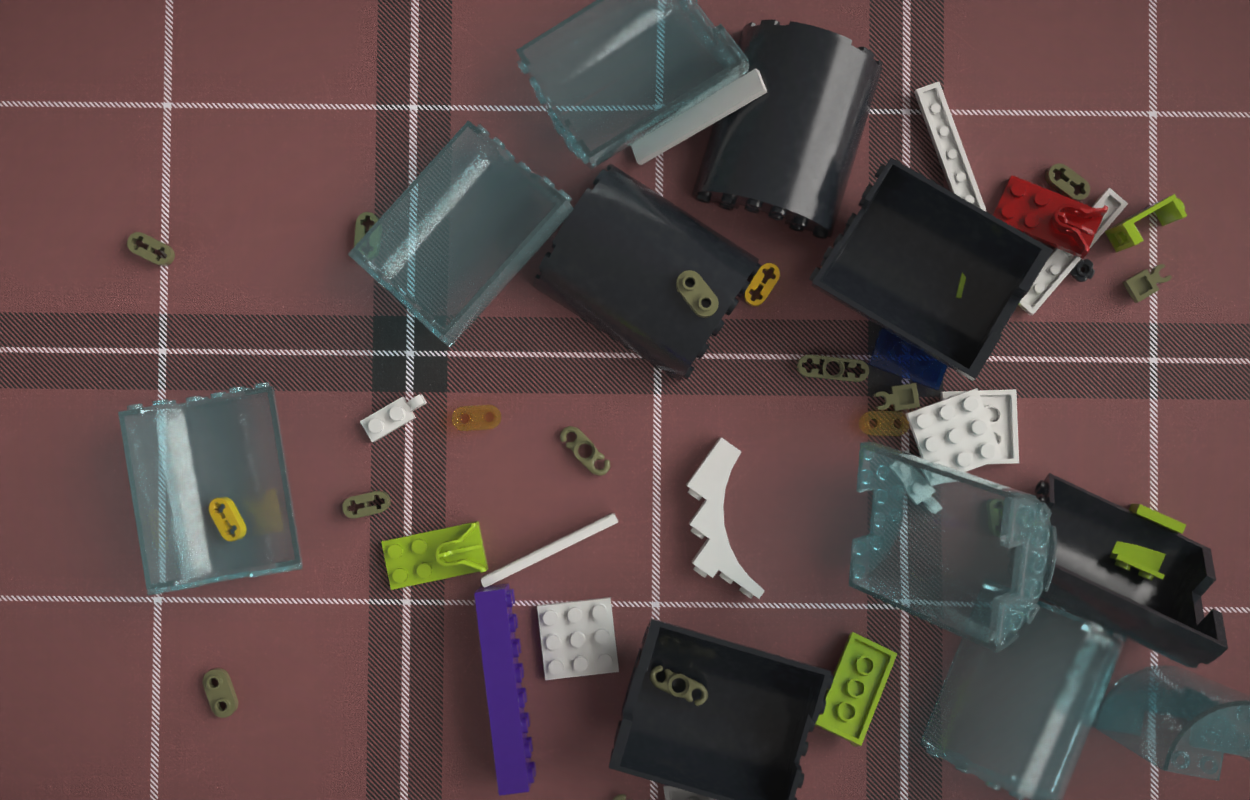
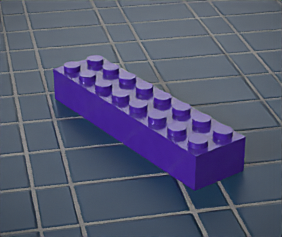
M509 583L491 585L485 588L479 587L474 592L498 793L499 796L525 793L530 791L531 783H535L536 765L535 761L531 762L530 760L532 757L531 752H533L532 737L527 735L528 727H530L529 712L524 711L525 703L527 702L526 687L522 688L521 686L522 678H524L523 663L518 662L519 653H521L520 638L515 637V632L518 628L517 614L512 613V607L515 604L514 589L509 588Z

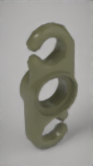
M573 426L565 427L561 431L560 441L566 442L567 434L569 432L575 433L576 440L574 442H567L566 447L573 451L576 458L592 474L605 475L610 469V461L608 459L605 460L604 467L600 470L596 469L594 466L595 461L603 460L604 455L597 450L594 443L579 428ZM589 444L592 447V455L588 458H582L578 453L580 445Z
M655 666L651 670L650 681L656 688L675 697L684 698L688 702L693 701L692 691L698 689L701 691L702 696L694 701L695 705L699 706L706 702L708 691L703 684L685 675L673 673L669 669L664 671L666 675L665 680L659 682L656 679V674L663 670V666ZM676 678H681L685 681L686 687L681 693H676L672 689V682Z

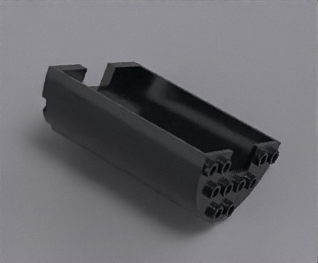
M761 20L760 25H756L753 22L745 25L725 86L756 68L762 76L767 93L713 124L692 195L696 196L695 199L702 203L709 204L710 201L719 203V207L725 210L733 211V208L738 209L742 205L745 206L744 209L751 213L765 212L769 214V218L783 221L784 218V224L790 225L789 228L798 232L807 230L813 232L812 235L820 239L831 238L882 72L881 61H875V54L866 47L856 48L852 46L851 39L820 27L790 21L789 25H780V22L777 20Z
M890 158L887 165L882 163L874 176L878 178L875 184H868L863 192L862 199L858 204L861 207L858 214L852 213L845 225L843 234L840 233L833 243V247L829 246L820 264L821 268L816 267L809 278L812 281L811 286L974 381L1000 340L1001 332L1021 299L1029 292L1053 249L895 159ZM963 273L966 280L960 299L956 298V294Z
M609 164L606 168L608 172L603 169L597 175L593 182V185H595L593 190L590 188L586 189L552 241V248L554 250L552 253L547 252L539 266L541 274L535 276L533 287L680 382L682 378L687 380L695 368L692 366V363L696 357L699 359L703 357L710 346L706 343L711 335L716 337L725 324L721 320L724 314L729 316L739 302L735 297L741 298L750 285V282L747 281L748 277L752 276L754 278L761 264L758 263L759 259L615 165ZM688 270L697 272L716 295L719 305L717 311L708 318L697 316L676 288V282L682 272ZM687 279L685 284L687 287H693L694 281ZM703 299L701 305L704 308L710 307V302L707 299Z
M1051 473L1047 475L1044 481L1040 480L1035 488L1036 494L1022 519L1015 543L1009 551L1011 563L1008 572L1011 574V579L1015 586L1189 668H1197L1200 663L1207 665L1228 649L1222 613L1212 609L1204 617L1201 596L1216 581L1210 548L1138 516L1130 510ZM1116 542L1134 544L1166 554L1158 571L1165 575L1164 578H1153L1150 581L1138 576L1139 571L1132 567L1128 571L1114 565L1116 560L1109 557Z
M651 618L648 624L649 627L647 626L645 630L642 648H639L622 706V720H619L609 768L716 800H797L795 797L797 788L801 789L804 782V773H802L799 764L801 756L805 757L808 750V742L806 741L808 732L812 733L819 714L822 715L826 706L824 695L826 689L830 690L833 683L831 671ZM655 666H663V670L656 674V679L659 682L665 680L666 675L664 671L669 669L673 673L685 675L703 684L708 691L706 702L699 706L695 705L694 701L702 696L701 691L698 689L692 691L693 701L688 702L684 698L675 697L656 688L650 681L651 670ZM676 678L673 680V691L681 693L685 690L686 684L683 679Z

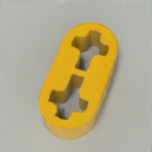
M766 263L762 265L751 280L750 285L744 292V299L748 305H761L772 291L780 277L779 268L775 264ZM772 269V275L775 277L774 280L770 278L765 284L761 281L765 276L762 271ZM758 286H761L762 290L759 293V296L762 297L761 300L756 299L752 301L750 299L752 295L749 291H755Z
M228 497L213 499L209 504V513L221 536L231 542L242 539L246 534L247 527L234 502ZM221 504H224L225 508L223 509V512L220 513L219 508L221 507ZM232 526H236L237 530L234 531L235 534H231L230 530L233 528Z

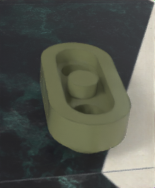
M692 270L682 272L676 282V288L697 316L702 318L712 316L717 311L719 305L716 295L697 272ZM692 279L694 286L687 287L685 281ZM703 299L709 300L710 307L704 308L701 305V301Z
M215 668L207 672L203 678V686L212 712L220 718L229 717L238 708V699L228 672L222 668ZM212 678L218 680V686L212 684ZM221 701L226 703V709L220 707Z

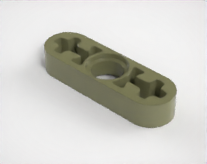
M805 355L797 362V371L804 377L861 382L869 374L868 365L864 361L857 359ZM807 359H810L811 364L819 365V360H823L821 365L822 375L818 374L819 369H810L809 373H807L806 368L802 367V363H806ZM831 361L839 365V372L834 376L829 375L826 371V365ZM844 362L848 363L846 368H855L856 364H858L859 369L863 370V374H859L858 378H856L855 373L846 372V377H842L845 370Z

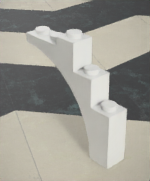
M720 437L686 484L690 488L688 491L690 495L699 501L702 497L705 499L689 522L693 527L690 530L701 539L704 536L708 537L692 560V563L695 565L693 570L704 578L707 575L713 578L719 570L721 571L719 576L729 584L735 581L741 586L739 591L751 599L754 595L760 599L765 590L751 579L738 563L729 545L724 526L723 504L725 489L731 470L741 451Z

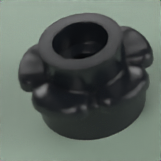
M1081 258L1070 271V274L1077 281L1085 282L1094 276V265L1091 260Z

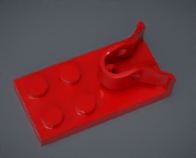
M1011 175L993 216L1033 239L1084 259L1090 250L1089 247L1103 216L1108 210V206L1104 205L1103 208H1093Z

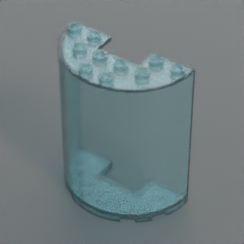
M596 0L516 50L520 58L517 64L524 75L528 73L530 77L528 80L535 91V95L542 106L545 104L548 108L546 111L553 121L552 124L559 136H563L571 153L574 152L575 156L578 159L580 158L591 170L742 77L749 70L748 58L722 24L716 27L712 24L699 7L697 0Z
M470 121L465 123L348 253L368 274L390 291L409 309L408 311L449 347H452L573 211V207L569 203L572 198L562 189L559 191L555 189V185L546 176L540 177L538 174L533 173L522 161L517 164L514 161L516 158L505 149L506 146L497 137L491 139L488 137L490 133L482 125L478 124L476 127Z
M269 382L254 384V389L244 387L228 389L229 393L218 392L210 394V399L201 396L185 398L186 403L177 404L176 400L153 401V406L143 408V404L128 405L126 411L118 412L147 595L304 568L274 386H270ZM228 497L234 502L247 527L246 534L242 539L231 542L221 536L209 513V504L213 499ZM221 504V507L219 508L220 513L223 512V509L225 508L224 504ZM232 526L233 528L230 530L231 534H235L234 531L237 530L236 526Z
M860 443L857 492L873 490L870 534L852 539L849 586L997 653L1011 645L1019 638L1017 632L1024 623L1030 624L1040 609L1037 602L1043 590L1048 592L1057 555L1056 526L1050 523L1049 518L1052 513L1045 502L1038 500L1035 495L879 443Z
M986 579L920 743L927 748L925 752L936 758L942 757L955 765L954 768L966 774L970 772L978 776L979 779L985 781V785L1000 791L1002 787L1009 791V795L1019 800H1024L1025 797L1029 800H1063L1127 638L1086 619Z
M1168 665L1151 666L1124 676L1115 683V687L1107 696L1101 699L1093 717L1092 727L1164 771L1219 781L1224 753L1239 755L1250 761V695L1184 668Z

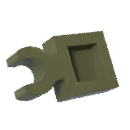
M1164 264L1153 267L1150 273L1147 269H1144L1122 282L1134 303H1138L1157 292L1159 288L1156 283H1165L1172 278L1171 275L1163 278L1160 277L1159 271L1165 267Z
M916 383L890 387L891 394L884 391L874 394V397L882 396L885 400L882 406H876L877 410H885L891 404H893L894 411L920 407Z

